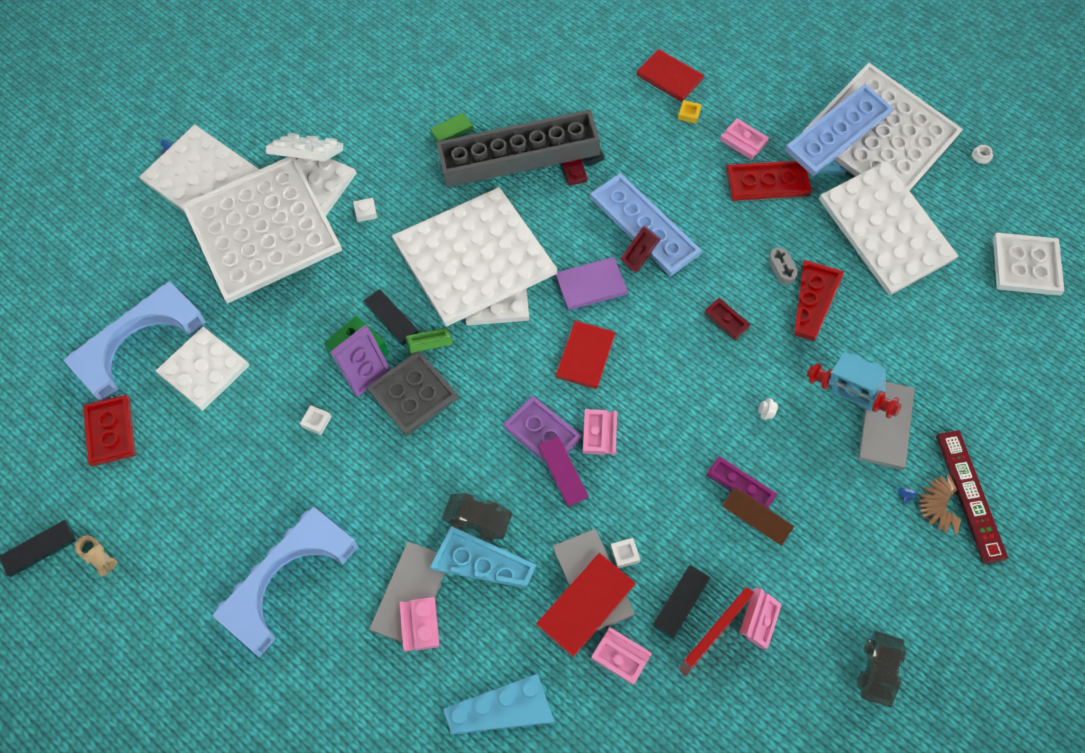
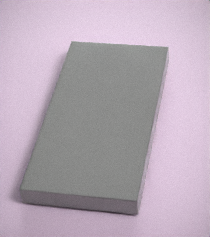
M886 382V398L892 400L897 397L900 399L899 404H902L896 417L892 416L888 419L886 418V412L882 410L875 413L865 408L858 460L899 470L905 469L915 388Z
M596 529L553 546V551L569 586L598 553H601L610 561ZM627 596L596 632L635 615Z
M407 542L369 630L371 632L403 643L399 602H409L410 600L430 597L436 598L446 574L430 570V566L438 552Z

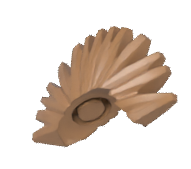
M947 475V481L940 476L938 477L939 481L935 478L934 482L931 481L929 483L932 488H924L930 495H920V498H922L919 499V503H922V505H919V508H922L920 513H924L922 515L923 518L933 517L928 523L931 526L940 520L939 531L944 527V532L947 533L951 524L955 535H958L961 519L951 514V512H947L946 509L951 496L957 489L950 475Z

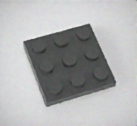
M420 351L415 352L366 387L370 395L405 437L459 399L458 394Z

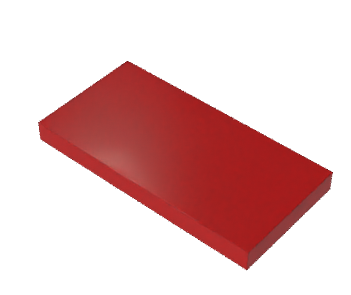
M797 161L733 164L726 167L732 201L811 196L812 193L808 172Z
M598 553L536 623V626L574 658L635 587L636 583L601 553Z
M745 587L684 659L680 672L685 677L744 609L754 594L751 589Z

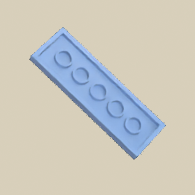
M864 84L786 146L785 151L812 176H815L889 116L894 108L867 84Z
M621 173L590 193V199L632 240H634L643 226H647L661 238L649 257L670 277L701 255L702 250Z

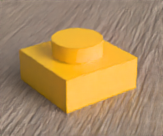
M683 100L678 120L697 124L702 104Z

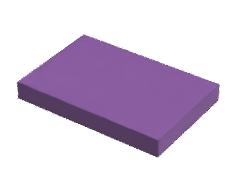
M614 257L560 271L555 275L568 311L627 295L628 292Z
M366 325L330 352L350 389L357 397L367 390L366 387L391 370L375 338Z
M534 396L503 424V429L544 463L545 461L538 449V445L559 436L568 454L582 439V435Z

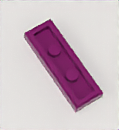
M559 436L538 445V449L567 508L587 499L589 496Z
M720 456L706 474L707 477L732 492L734 487H737L767 508H769L777 496L776 492Z

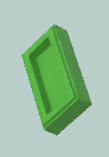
M461 113L430 128V131L436 141L439 142L457 138L473 130V125L466 115Z
M447 328L406 336V343L410 353L452 345V337Z

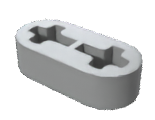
M784 248L773 249L769 256V264L777 280L783 285L793 284L798 272L789 253Z

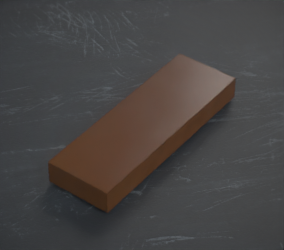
M737 487L733 488L722 507L781 546L795 527Z

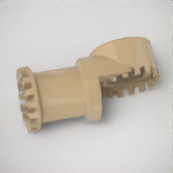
M86 535L76 541V553L86 563H91L98 570L99 576L108 575L109 572H112L111 569H115L118 563L117 560L110 558L104 552V547L95 538ZM86 542H93V548L88 553H83L82 546Z

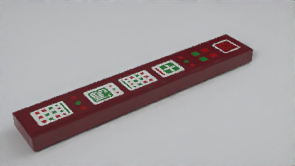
M960 430L939 433L936 439L949 474L957 489V496L983 565L1006 561L1008 555Z

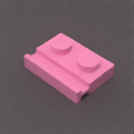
M738 118L720 137L721 142L750 160L763 149L769 140L767 136Z
M585 409L583 454H616L617 411L607 412V410Z
M754 588V594L750 599L740 634L745 635L748 640L759 648L768 649L782 604L768 593H764L763 589Z
M435 597L399 602L404 652L440 647Z
M609 627L592 655L591 660L634 686L652 653Z

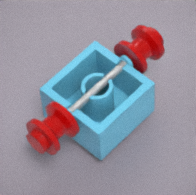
M844 351L834 369L825 371L822 369V364L817 363L815 366L811 365L807 372L809 383L814 384L817 381L821 383V388L824 390L832 385L833 394L875 413L882 410L886 412V418L888 419L892 416L896 417L901 409L902 404H899V398L895 397L892 400L886 398V369L878 363H870L863 360L857 354H849Z

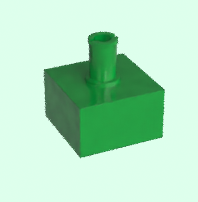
M357 316L352 318L324 342L328 355L333 359L330 352L366 324ZM368 327L385 357L389 354L385 341Z

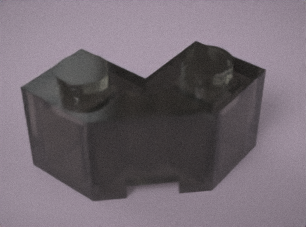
M459 493L450 495L441 519L449 523V527L452 526L461 531L462 529H473L480 533L482 539L493 541V539H504L513 513L495 502L487 500L485 504L475 501L473 495Z
M874 630L871 639L867 638L864 645V653H867L868 664L865 672H860L857 687H860L862 699L891 708L900 688L899 666L901 663H904L906 654L904 639Z

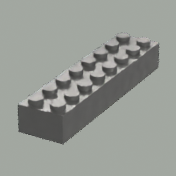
M591 109L437 142L446 187L600 155V139Z

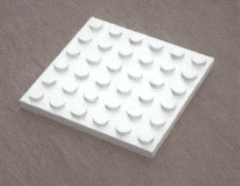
M868 63L804 131L861 86L867 84L891 105L894 110L834 159V161L855 176L887 161L910 191L963 129L875 66Z
M295 157L282 159L182 204L227 304L342 251L341 245Z
M500 187L392 235L394 243L446 327L558 274L556 266Z

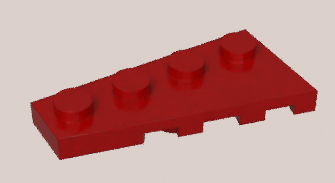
M804 260L795 336L816 341L843 279L844 271Z

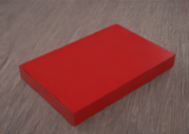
M660 49L637 70L636 76L680 102H683L704 79V74Z
M575 321L560 361L556 378L597 390L616 332Z
M128 395L83 405L88 465L93 467L136 456L130 397Z

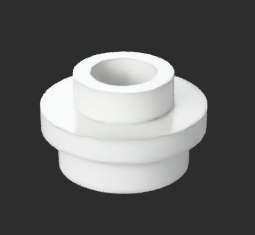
M980 145L973 150L972 158L980 164H987L993 158V151L987 145Z
M771 398L762 401L758 411L761 414V419H773L777 412L778 404L773 402Z

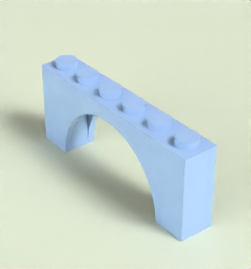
M169 281L165 285L160 286L149 297L143 299L130 311L125 312L122 317L108 325L95 337L90 338L83 346L71 352L63 361L99 401L105 400L119 389L112 377V360L120 344L129 335L144 327L161 324L177 327L190 335L206 323L196 307Z
M313 507L301 516L300 522L294 528L289 529L285 533L283 540L277 546L272 547L268 551L267 557L261 564H257L252 568L247 579L235 586L233 594L216 607L215 613L212 616L253 653L260 657L276 640V637L270 632L265 623L262 607L266 587L274 574L288 562L308 555L326 556L343 565L358 548L356 541Z

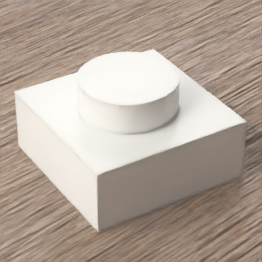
M373 198L353 202L358 222L377 218Z
M310 405L300 425L302 428L322 435L332 416L330 413Z
M633 538L611 544L610 547L617 568L640 563V557Z

